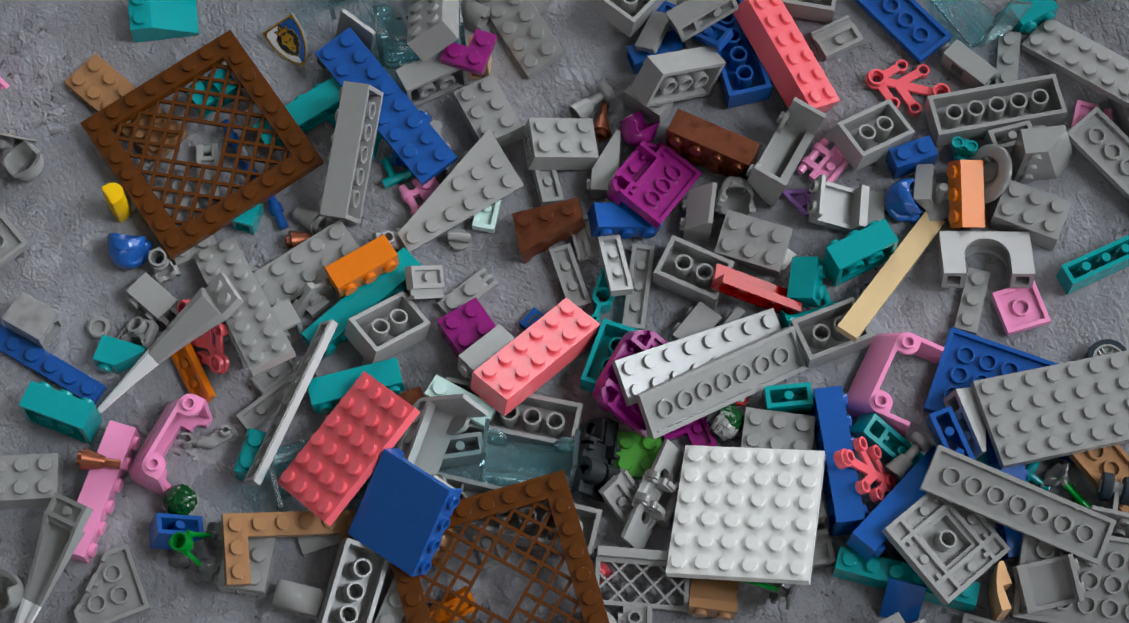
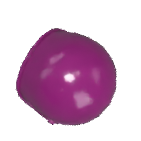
M636 111L620 121V135L625 143L633 147H638L643 141L651 143L656 136L657 128L661 121L645 124L642 112Z

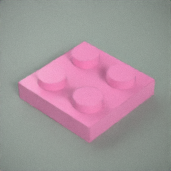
M1035 281L1032 288H1006L991 294V299L1006 336L1048 325L1051 322Z

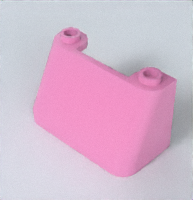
M186 394L166 405L130 465L129 474L133 481L162 496L164 491L172 487L166 480L168 471L166 470L164 457L181 429L192 433L194 428L198 426L209 427L213 417L206 399L195 394Z

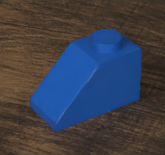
M156 513L148 528L150 548L174 550L167 544L174 533H185L187 529L193 532H204L202 516ZM192 537L193 542L203 539L202 537Z

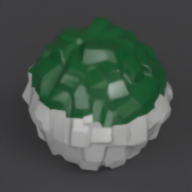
M730 404L708 414L706 422L710 423L714 433L720 436L721 440L725 441L738 436L742 430L744 415L740 413L735 404Z
M179 484L168 488L163 493L162 509L166 514L195 515V511L199 507V497L197 492L192 490V487L187 484Z

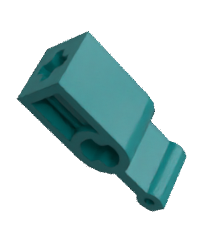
M603 267L592 295V307L595 312L591 317L598 323L601 314H606L611 310L616 297H610ZM599 299H605L606 302H599Z

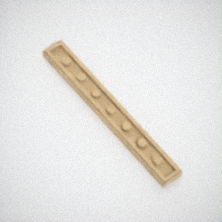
M925 211L838 324L836 331L856 342L942 229L946 221H930L927 211Z

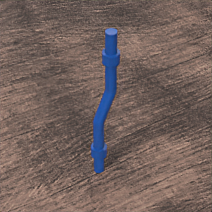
M225 119L221 123L229 124V120ZM232 129L230 139L240 140L238 134L234 133ZM228 143L234 154H237L236 147L238 144ZM239 160L240 168L248 171L250 164ZM274 195L267 200L269 203L268 209L271 215L275 217L280 230H285L289 226L283 215L284 209Z

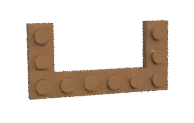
M343 510L331 526L322 521L312 511L222 514L225 587L250 586L251 584L248 538L340 535V542L345 538L356 540L348 534L357 510Z

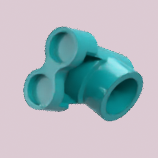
M954 137L950 144L952 161L968 160L970 156L975 155L978 149L977 142Z

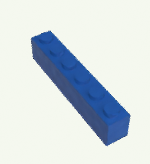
M934 445L854 530L846 544L867 562L874 555L878 558L887 548L884 544L888 539L881 531L927 493L920 490V487L936 450Z

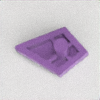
M809 188L783 190L782 195L804 216L809 215L807 211L811 196Z

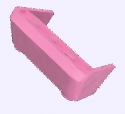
M909 332L877 334L872 339L847 393L848 407H846V412L857 418L861 414L876 413L904 438L911 422L889 413L893 400L887 392L880 390V386L896 352L907 356L914 354L938 364L945 347Z

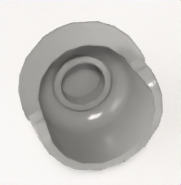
M26 140L16 145L4 157L2 162L13 178L22 181L35 179L40 175L44 167L42 152Z
M0 569V613L12 611L21 604L24 586L17 575Z

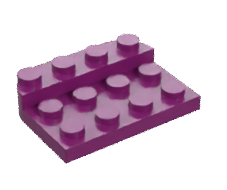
M643 141L609 181L606 194L616 205H619L621 201L657 229L702 173L660 141L658 144Z
M651 330L629 331L621 338L601 372L592 393L593 399L597 401L603 411L611 412L640 437H647L648 431L639 405L636 403L626 406L611 362L668 343Z

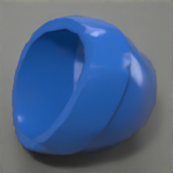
M905 178L895 182L885 193L884 204L886 211L896 221H909L912 224H916L920 219L919 214L923 212V208L913 198L915 179Z
M109 233L107 236L108 254L113 263L118 267L127 270L135 269L143 265L148 259L147 253L152 249V242L146 240L145 236Z

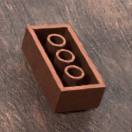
M677 109L667 129L665 144L693 165L706 167L714 174H722L726 177H742L748 180L749 177L745 175L751 164H756L760 143L681 109Z

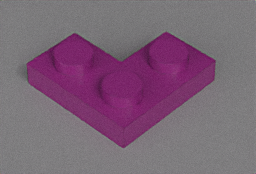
M476 28L469 47L453 42L444 48L440 62L482 76L496 44L497 35Z
M705 416L662 436L663 440L668 439L670 441L687 436L690 445L717 446Z

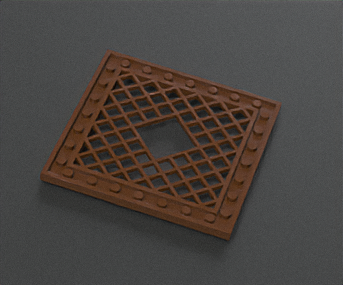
M231 30L80 123L172 260L232 223V220L265 202L324 164L321 156ZM216 68L227 70L225 79L214 78ZM211 70L210 77L201 76ZM231 71L238 81L229 80ZM198 80L208 82L206 91L195 90ZM193 81L191 89L182 88ZM213 82L223 84L221 93L210 92ZM228 85L238 86L236 95L225 94ZM242 88L245 89L250 98L241 96ZM179 92L190 93L187 103L177 101ZM174 93L172 100H165L166 97ZM194 93L205 95L202 105L192 104ZM209 96L220 98L218 107L206 105ZM224 99L235 100L233 109L222 108ZM239 101L250 102L248 112L237 110ZM160 103L171 105L169 114L158 113ZM254 103L262 114L252 113ZM155 105L154 112L145 111ZM175 106L186 107L184 117L173 115ZM190 108L201 109L199 119L188 118ZM205 110L216 112L214 121L203 120ZM220 112L231 114L229 124L218 122ZM142 115L152 117L150 126L139 125ZM235 115L246 116L244 126L233 124ZM136 117L135 124L126 123ZM251 117L261 118L259 128L248 127ZM156 118L167 119L165 129L154 127ZM171 120L182 121L180 131L169 129ZM265 120H267L273 130L263 129ZM186 122L227 128L218 166L177 160ZM123 127L133 128L131 138L120 137ZM117 129L116 136L113 133V130ZM138 129L148 131L146 140L135 139ZM232 129L243 130L240 140L230 139ZM247 131L258 133L256 142L245 141ZM152 132L163 133L161 143L150 141ZM262 133L273 135L271 145L260 143ZM168 134L178 135L176 145L165 144ZM277 136L285 147L275 145ZM120 141L129 143L127 152ZM134 143L144 145L142 155L131 153ZM228 143L239 145L237 154L226 153ZM243 145L254 147L252 157L241 155ZM149 146L159 147L157 157L147 156ZM164 148L174 149L172 159L161 158ZM258 148L269 149L267 159L256 157ZM274 150L285 151L283 161L271 160ZM224 157L235 159L233 169L222 167ZM131 158L140 159L138 168ZM145 160L156 161L153 171L142 170ZM239 160L251 161L248 171L237 169ZM160 162L171 164L168 174L158 172ZM255 162L266 163L264 173L252 172ZM175 164L186 166L184 176L173 174ZM270 164L276 165L269 170ZM190 167L201 168L199 178L188 177ZM206 169L216 171L214 181L203 179ZM221 172L232 173L229 183L218 181ZM142 174L152 176L150 184L147 183ZM236 174L247 175L245 185L234 184ZM156 176L167 178L165 188L154 186ZM251 176L257 177L250 182ZM171 179L182 180L180 190L169 189ZM187 181L197 183L195 193L184 191ZM202 184L213 185L210 195L199 193ZM217 186L228 187L226 197L215 196ZM232 188L238 189L231 194ZM153 191L163 192L161 202ZM168 193L178 195L176 205L165 203ZM183 196L194 197L191 207L180 205ZM198 198L209 199L207 209L196 208ZM213 200L219 201L212 206ZM165 208L175 209L172 218ZM179 210L190 211L187 222L176 220ZM194 212L200 213L199 215L193 218Z
M564 470L460 499L458 506L453 510L450 517V525L443 533V535L446 533L456 540L450 550L440 545L439 549L448 553L442 565L431 560L432 565L439 568L434 579L425 575L412 577L391 563L407 623H440L434 619L441 608L452 614L448 623H452L455 617L467 623H475L473 620L479 610L490 615L487 623H491L494 618L503 623H511L517 611L529 617L526 623H530L532 619L539 623H550L555 613L567 618L565 623H570V621L583 623L573 617L578 606L584 623H610ZM548 501L550 508L541 504V502ZM533 505L528 515L517 510ZM537 506L548 512L543 523L531 518ZM510 512L505 522L494 517L496 515ZM514 513L525 518L519 530L508 524ZM551 515L553 516L556 530L546 526ZM486 519L482 528L472 524V522ZM490 520L502 525L497 536L485 531ZM529 521L540 527L534 538L523 532ZM464 525L459 535L448 530ZM468 526L479 532L473 543L462 538ZM505 528L517 533L512 544L500 539ZM543 529L555 535L549 546L538 540ZM483 534L494 540L488 551L477 546ZM520 536L532 541L526 553L514 547ZM558 537L563 553L553 549ZM459 541L471 547L465 558L454 553ZM497 542L509 548L503 559L492 554ZM535 544L547 549L541 561L529 555ZM474 549L485 554L480 566L468 560ZM512 550L524 556L518 568L506 562ZM550 552L561 557L556 569L544 563ZM451 556L462 561L456 573L445 567ZM489 557L530 579L508 620L466 598ZM527 558L539 564L533 576L521 570ZM565 560L570 576L559 571ZM466 564L477 569L471 581L460 575ZM542 566L554 572L548 584L536 578ZM442 571L454 576L448 588L437 582ZM556 575L568 580L563 592L551 586ZM420 577L431 583L425 594ZM457 579L469 584L463 596L451 590ZM534 581L545 587L540 598L528 593ZM571 584H573L577 600L566 594ZM434 585L446 591L440 602L428 597ZM548 590L560 595L554 607L543 601ZM449 593L461 599L454 611L443 605ZM525 596L537 602L532 613L520 608ZM563 598L575 603L570 615L558 609ZM426 600L437 606L432 617L430 616ZM464 602L475 607L470 619L458 613ZM540 604L552 610L546 622L534 616Z

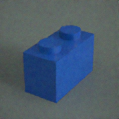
M930 135L890 148L885 161L893 178L896 179L916 172L918 164L935 165L938 152Z

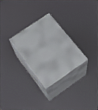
M21 291L2 317L7 328L44 350L49 347L64 326L58 311Z

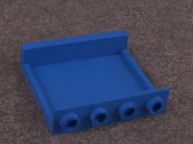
M388 448L382 452L348 534L410 576L425 575L431 568V560L441 545L442 535L450 525V517L460 502L459 497L463 489L448 487L403 458L405 452L399 448Z

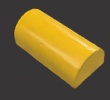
M108 183L102 186L101 190L108 207L118 222L121 223L128 219L131 214L130 206L121 185L118 183Z

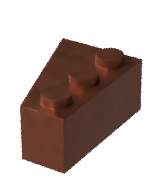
M578 197L512 213L520 254L525 264L542 251L543 253L548 251L549 247L559 241H565L586 228L583 210Z

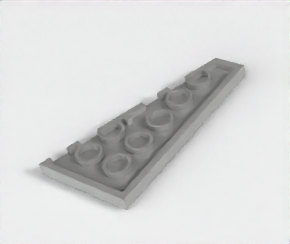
M490 129L484 133L397 233L398 238L409 253L524 186Z

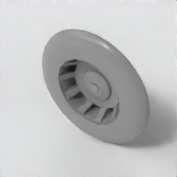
M988 144L977 149L976 154L968 159L983 160L984 204L994 201L1004 192L1012 175V159L1009 152L1001 145Z

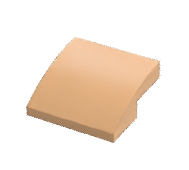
M1000 561L993 570L988 587L991 616L994 621L998 622L1003 621L1011 610L1006 591L1012 582L1004 561Z

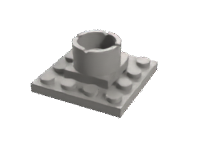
M926 493L881 531L944 606L955 599L1011 550L983 516L929 493Z

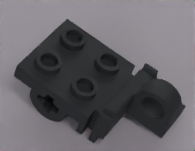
M606 417L590 419L584 424L582 434H575L573 436V442L581 444L577 445L573 492L605 502L598 490L620 472L619 468L614 467V461L620 459L616 452H621V448L616 446L618 422ZM595 426V432L591 435V430Z

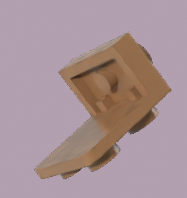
M691 578L687 614L700 618L709 616L724 621L735 620L738 606L739 582Z

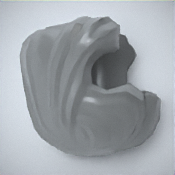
M727 177L720 186L714 211L725 216L728 209L752 216L756 213L753 201V188L745 178Z

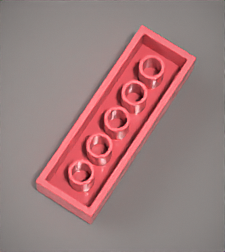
M743 0L738 5L739 9L733 12L788 109L794 97L823 113H826L840 101L835 89L830 84L825 72L820 67L782 0Z
M565 298L473 371L470 389L505 417L595 342L600 323L569 299Z

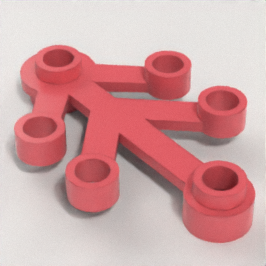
M903 59L898 60L895 65L884 71L873 69L866 74V85L872 90H878L885 100L890 99L896 103V108L899 109L900 100L893 97L887 87L894 88L908 106V114L912 117L920 114L922 106L914 100L909 92L925 96L950 92L949 86L944 83H938L933 88L911 83L918 78L926 79L928 77L930 68L926 64H920L917 69L897 80L890 78L896 73L905 74L907 72L908 62ZM898 65H903L905 68L900 69ZM919 70H925L926 73L922 74ZM916 107L918 111H913L911 108Z
M191 299L180 300L178 302V314L182 311V309L188 304V302ZM225 323L218 324L190 342L192 347L197 346L208 349L209 353L203 350L196 352V355L201 365H209L211 371L218 374L226 373L230 365L229 358L224 353L223 337L228 334V327Z
M862 436L853 440V447L858 452L862 462L855 458L854 453L850 449L847 450L845 448L834 453V462L841 470L852 467L865 475L864 478L855 483L856 491L860 495L869 493L870 499L877 503L884 499V493L889 494L897 485L896 478L884 469L879 459L882 456L879 446L873 445L868 447L866 439ZM876 481L877 487L870 490V485Z

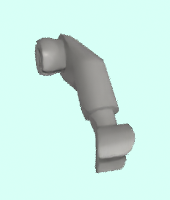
M224 424L209 436L199 435L198 437L192 436L188 432H183L180 434V438H187L190 441H181V445L186 449L192 447L193 444L197 445V447L215 448L232 437V428Z

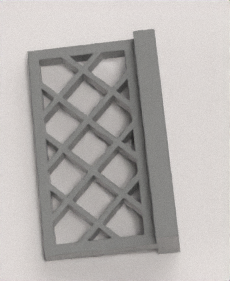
M601 545L594 549V572L598 585L600 578L604 581L599 585V588L606 584L615 594L609 600H603L605 606H652L653 610L687 612L690 578H684L679 584H676L671 577H667L663 567L666 568L669 551ZM601 562L610 563L616 570L607 579L600 572ZM626 565H633L640 572L631 581L621 571ZM651 566L657 567L663 574L655 582L645 573ZM617 573L627 583L619 591L609 582ZM640 575L651 585L642 594L632 583ZM664 577L674 586L666 595L656 586ZM628 586L638 595L633 602H626L620 595ZM651 588H654L662 598L656 604L649 603L644 597ZM677 590L683 597L682 606L673 605L667 597ZM618 597L620 601H614L613 599ZM641 599L644 603H639L637 601ZM662 601H665V602L667 603V605L660 604V603H661Z

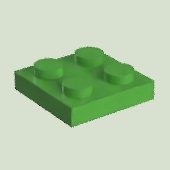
M618 431L616 446L621 448V452H616L620 459L614 461V467L624 468L633 479L642 480L645 471L651 469L660 449L662 436L650 439L649 434L647 437H640L635 432Z

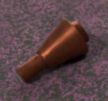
M607 103L600 104L599 114L593 123L597 141H604L611 137L608 118L609 105Z
M289 230L288 235H285L286 248L291 250L315 234Z
M83 447V450L77 453L76 465L80 466V470L104 467L120 469L121 460L106 458L104 455Z

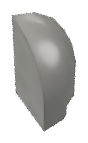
M463 0L459 6V19L468 30L474 33L476 28L484 30L491 20L490 8L474 0Z

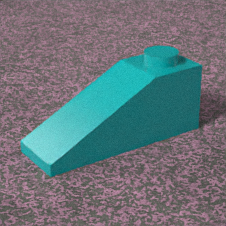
M876 413L861 414L850 430V434L855 438L864 437L868 447L878 445L881 449V457L889 462L899 454H905L912 446ZM920 451L912 459L913 465L910 470L924 456Z

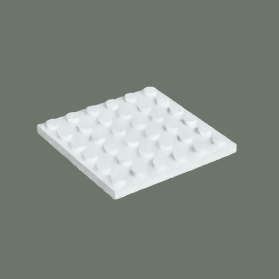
M685 445L666 566L667 577L810 585L826 459L825 451Z

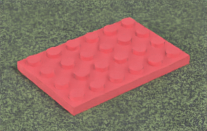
M364 371L276 483L322 521L331 526L374 472L383 450L393 448L419 415L420 411Z

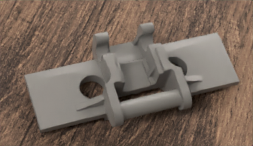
M665 439L661 444L651 469L646 470L633 498L631 505L633 509L621 534V538L632 548L644 549L655 523L666 529H669L671 526L670 520L676 508L679 483H675L674 480L682 464L684 454L668 439ZM662 470H663V478L660 477V474H661V471H662ZM663 492H669L672 494L664 509L658 501ZM645 511V519L642 522V514Z

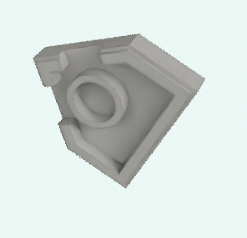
M327 279L319 280L318 284L313 282L306 283L302 288L301 298H296L292 303L300 319L306 314L315 319L330 307V302L327 298L333 294L332 284Z

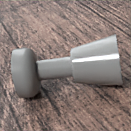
M602 81L597 85L598 93L590 99L584 98L568 106L572 117L587 118L595 110L594 106L600 101H613L616 96L610 85Z
M916 431L911 436V441L914 444L905 454H899L885 466L886 470L899 481L909 472L913 465L912 459L919 451L928 452L933 447L923 435Z

